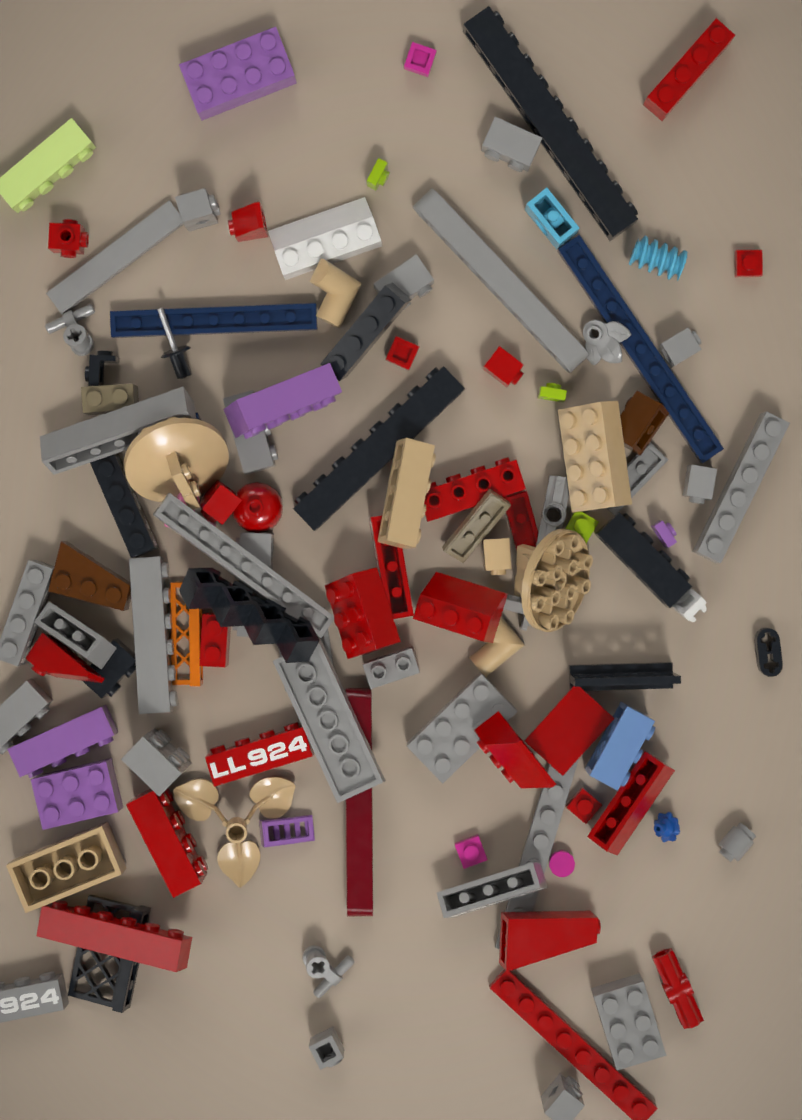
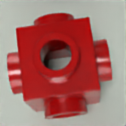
M63 219L62 223H49L48 249L50 251L61 253V257L76 258V254L84 255V248H88L89 234L85 232V228L81 224H78L77 220Z

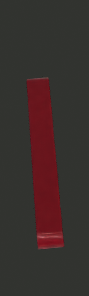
M346 688L347 698L372 750V689ZM372 788L346 799L347 917L373 916Z

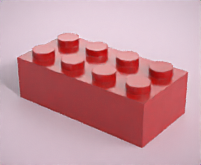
M150 788L133 797L126 806L172 897L175 898L202 884L207 876L206 870H208V866L203 856L199 857L195 850L197 844L191 833L187 834L183 827L185 820L179 810L175 811L171 803L174 799L170 790L167 788L158 796Z

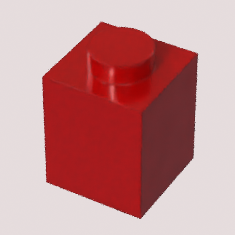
M499 346L484 365L483 370L505 387H508L510 383L516 385L524 373L521 369L524 364Z

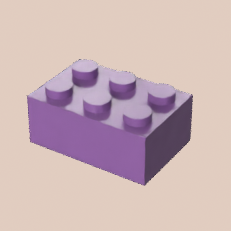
M112 758L37 775L31 779L42 830L117 813L123 808Z

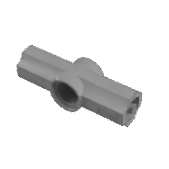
M549 476L536 547L546 535L554 530L563 528L569 497L566 477ZM548 510H557L560 514V520L558 522L549 521L546 516Z

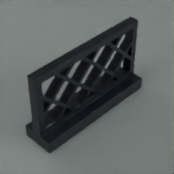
M672 662L569 665V690L573 686L581 687L584 691L673 689V684H681V676L673 672Z
M95 895L88 896L86 906L91 908V912H93L94 903L103 905L106 912L113 914L120 909L129 911V917L137 919L139 924L145 925L149 921L151 907L143 905L138 907ZM78 947L68 996L112 1007V1011L123 1013L131 1007L140 963L114 957L119 969L118 973L111 977L104 963L114 956H109L102 961L97 952ZM90 951L97 965L87 970L82 959L83 955ZM97 967L101 969L107 979L98 986L89 973ZM85 976L92 988L87 993L76 990L78 980ZM106 983H109L114 991L112 1000L104 998L99 990Z

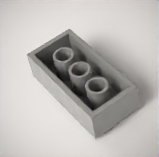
M480 672L407 742V747L443 784L480 748L477 744L480 738L474 731L478 726L498 711L507 721L518 711Z

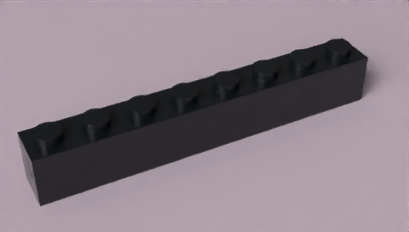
M444 366L440 370L435 367L425 377L428 381L421 388L416 385L406 395L409 399L403 405L398 402L388 412L390 417L384 423L379 420L369 430L371 435L365 441L360 438L350 448L353 452L346 459L341 456L332 465L334 470L328 476L323 473L313 483L315 488L309 494L304 491L295 499L294 502L297 505L293 509L313 531H317L393 459L398 440L404 438L414 439L464 392L465 388Z

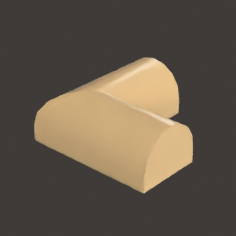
M321 258L309 281L327 292L316 316L333 327L340 328L362 283Z
M501 616L493 643L487 642L469 658L480 672L487 677L525 646V644Z

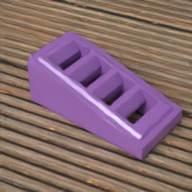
M312 815L259 820L261 845L264 848L315 841ZM300 822H304L306 836H301ZM289 823H294L295 837H291ZM282 824L284 828V838H280L279 825ZM268 826H273L274 839L269 838Z

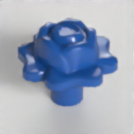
M671 812L666 814L659 813L658 819L654 821V831L656 836L661 837L662 842L676 841V835L680 834L678 818L673 817Z

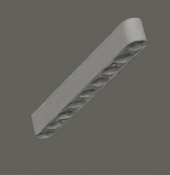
M430 189L413 206L414 210L568 373H571L589 356L585 348L434 189Z

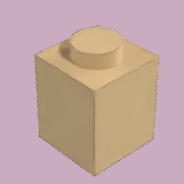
M510 538L483 540L485 571H490L491 575H505L506 569H512Z

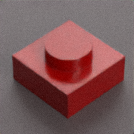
M762 250L735 251V277L763 276Z
M396 336L385 360L409 371L420 346Z
M581 787L566 805V808L587 824L602 804Z

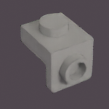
M508 594L504 610L523 614L520 629L526 631L527 627L531 625L525 618L521 597Z

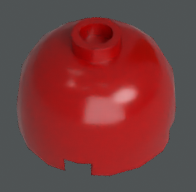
M253 482L246 484L237 491L236 494L242 501L233 511V517L240 527L248 532L261 533L271 530L278 524L283 514L282 497L275 488L266 483Z

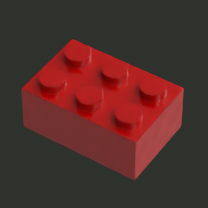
M377 567L352 573L324 585L347 659L368 654L401 642Z

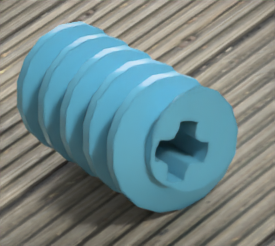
M645 235L640 241L638 238L632 251L629 265L631 266L638 260V269L648 264L649 273L657 267L658 276L667 271L668 280L676 274L678 281L684 269L688 252L683 250L678 256V248L675 246L668 252L667 243H663L658 248L657 239H654L648 245V236Z

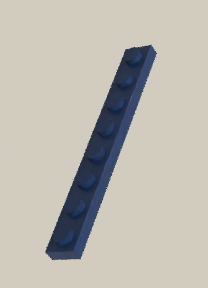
M316 303L163 309L173 336L318 330ZM157 309L110 311L112 338L167 336Z

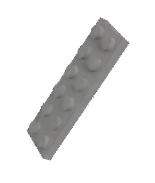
M319 639L320 641L309 662L286 663L282 656L274 660L273 663L337 803L386 780L321 639Z

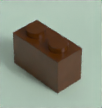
M636 391L633 397L627 400L620 418L624 447L641 456L669 412L661 403L639 391Z

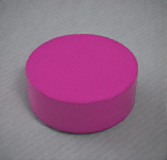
M558 850L550 856L549 867L554 875L567 877L574 871L575 861L569 852Z

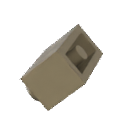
M133 383L81 387L82 411L86 415L106 414L139 402L138 386Z

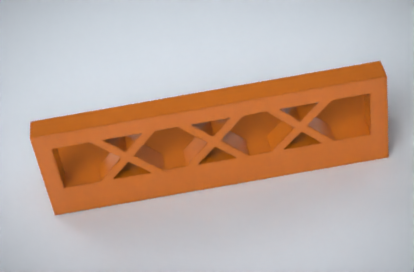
M171 582V639L174 642V654L171 655V665H175L176 680L172 681V685L201 686L203 685V666H199L203 612L202 609L188 610L186 604L183 605L177 599V588L181 587L182 582ZM177 604L181 607V609L178 612ZM183 611L189 615V627L185 631L177 624V617ZM177 629L182 633L178 638ZM184 636L189 640V653L186 656L177 649V643ZM184 662L190 667V679H178V668Z

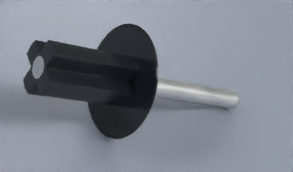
M163 307L157 309L171 346V350L163 353L161 358L170 357L177 379H183L192 375L184 353L191 347L187 345L177 347Z

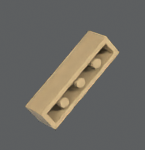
M409 438L396 442L378 536L379 543L403 549L416 548V544L419 543L421 538L420 523L426 512L425 496L431 486V479L429 478L430 469L433 467L436 459L434 453L435 445Z

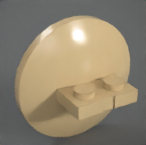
M170 417L165 421L142 429L141 433L131 442L126 451L124 471L129 485L142 497L162 502L168 493H171L176 498L181 493L187 506L195 510L200 508L197 497L208 491L223 476L228 465L229 453L224 437L211 424L193 418Z
M557 529L546 535L537 547L525 544L517 546V573L515 575L514 595L521 597L525 618L535 629L553 632L566 624H571L584 595L591 588L589 575L593 557L589 555L586 542L579 533L568 529Z

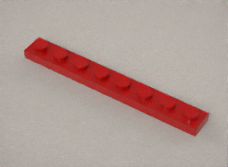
M504 969L489 985V988L632 1120H648L658 1109L656 1104L619 1070L617 1071L604 1056L514 973Z

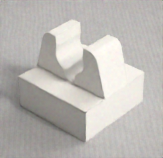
M690 588L672 607L688 621L695 622L696 618L694 615L699 610L705 612L707 610L705 606L707 602Z

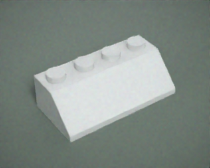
M365 197L268 231L285 280L315 270L321 258L333 264L382 247L381 238Z

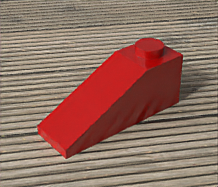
M45 633L40 635L25 658L33 665L31 669L41 676L48 674L56 678L102 683L105 679L66 645Z

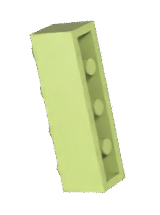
M72 118L69 119L0 177V195L17 213L28 210L34 204L33 200L40 194L45 195L50 192L54 187L53 184L59 178H66L73 172V167L77 163L88 160L93 155V150L96 148L76 122Z

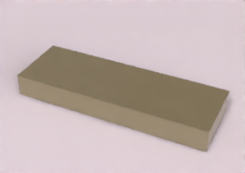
M489 489L442 546L443 551L464 563L510 508V502Z

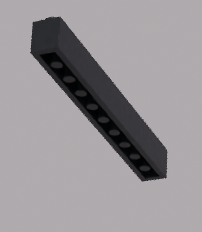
M489 6L463 24V33L533 133L542 137V146L608 240H613L637 222L638 218L636 215H638L635 206L630 201L628 203L621 195L623 194L621 186L617 181H611L607 175L608 169L601 159L597 161L592 154L594 151L592 145L586 138L582 139L578 134L579 128L572 117L567 118L564 114L562 102L556 95L553 97L547 89L549 85L546 79L541 74L539 76L532 68L534 63L527 53L522 54L517 47L519 42L512 32L508 33L503 27L504 20L497 11L493 12Z

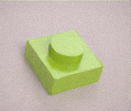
M380 158L377 159L367 179L368 187L376 191L379 185H385L390 174L387 171L388 162Z
M546 383V387L541 386L539 388L538 399L563 403L567 390H562V385Z
M574 512L565 529L579 533L587 544L599 521L583 512Z

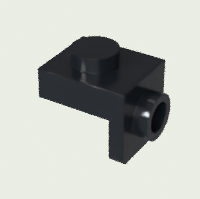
M97 351V355H90L89 366L85 367V381L88 382V386H103L104 363L119 364L120 358L113 356L112 351Z

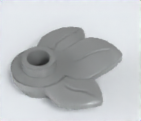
M601 320L589 321L583 328V337L586 341L585 350L589 354L587 360L592 365L598 364L601 359L609 363H621L622 350L619 343L631 336L630 331L616 321L606 324ZM592 329L598 330L599 336L597 338L592 336Z

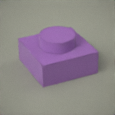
M658 521L651 526L665 548H669L677 543L674 538L677 534L669 522L665 524L663 521Z

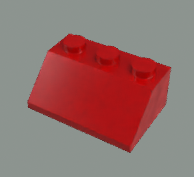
M435 572L419 596L413 619L473 639L493 643L508 593Z
M499 711L474 730L480 738L477 744L485 754L488 752L492 753L489 758L498 769L501 766L504 768L501 772L509 783L515 781L521 789L553 788L556 785L536 756Z

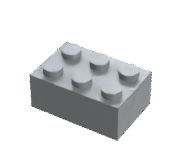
M154 728L144 735L121 760L160 796L192 763L188 760L190 756L181 747L176 749L170 743L172 739L162 729L158 731Z
M640 973L591 988L617 1071L667 1056Z

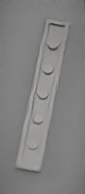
M170 201L166 202L46 294L61 314L71 310L181 227L183 223L180 214Z

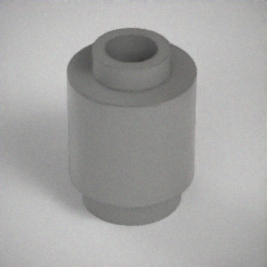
M739 823L737 827L733 826L718 844L722 848L719 853L730 862L733 859L739 861L754 844L753 840L756 835L745 825Z

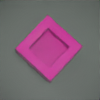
M412 42L404 69L429 77L437 50Z
M479 835L454 843L464 869L488 860Z

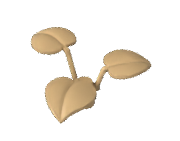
M274 776L258 780L252 786L249 794L251 800L256 804L252 807L245 819L233 817L229 821L226 820L219 808L214 805L218 801L219 793L216 786L214 787L213 783L209 780L201 778L190 780L176 786L173 789V795L180 810L192 820H207L211 815V809L218 815L223 826L226 827V837L230 841L225 843L219 850L217 855L218 865L222 872L241 888L255 874L260 862V850L257 844L251 840L244 841L247 836V824L250 823L252 816L258 808L260 813L266 818L276 819L283 816L292 804L295 784L286 778Z

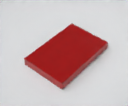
M573 686L527 736L524 742L563 776L615 718L581 687Z

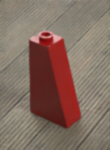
M590 910L501 912L499 963L506 971H511L597 943V934H600L601 931L600 920Z

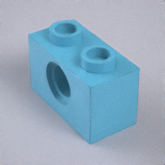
M547 187L526 204L525 211L556 250L577 234L579 226Z

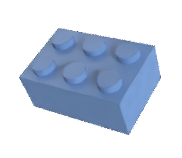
M620 702L613 715L615 719L606 728L585 767L586 772L591 777L617 791L620 785L623 787L626 785L631 775L628 770L632 763L636 764L643 753V750L640 749L645 739L650 740L656 728L653 726L655 722L653 719L623 702Z

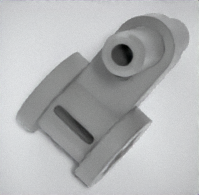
M89 304L74 312L72 310L62 314L63 317L46 324L45 328L51 334L67 326L63 335L64 341L76 355L85 356L93 350L94 341L87 334L85 328L79 325L78 321L95 314V309L93 305Z
M319 946L308 947L302 955L309 976L312 978H325L313 990L317 998H321L333 985L336 986L343 979L342 975L354 964V959L351 956H346L336 968H333L329 964L324 950Z

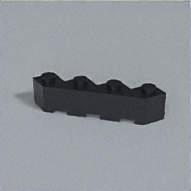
M214 568L188 569L179 589L188 609L212 608L220 627L244 626L253 645L277 644L286 663L309 662L320 641L309 620L301 616L297 619L287 614L285 607L269 598L266 601L253 595L254 590L236 580L234 583L220 577L221 572Z

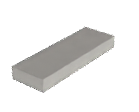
M651 442L647 445L641 456L637 454L627 465L631 498L668 461ZM623 506L610 507L607 509L613 515H616L623 508Z

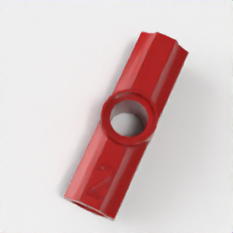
M672 948L656 952L652 959L662 979L661 984L670 1004H673L681 1025L684 1029L698 1026L704 1019L693 997L694 991L686 974L682 972Z

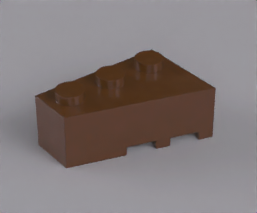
M61 541L48 591L121 611L129 610L131 582L105 567L90 555L85 554L70 542Z

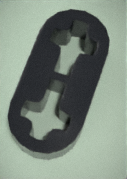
M762 628L756 632L754 638L757 667L761 674L774 677L783 668L780 637L775 630ZM767 632L768 636L773 637V641L769 642L768 651L766 643L761 642V638H764ZM767 654H770L771 661L776 662V666L772 667V672L764 668V664L768 663Z

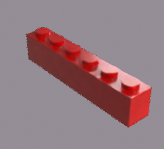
M57 900L41 907L37 937L172 972H179L188 966L192 937L184 935L182 930L168 929L167 931L160 929V925L155 923H145L143 925L137 923V919L115 918L111 912H91V908L87 906H67L68 902L63 900Z

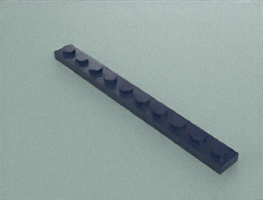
M578 235L559 248L557 252L605 323L616 321L630 331L631 336L620 342V345L659 403L669 412L668 416L699 462L702 464L724 449L581 236Z

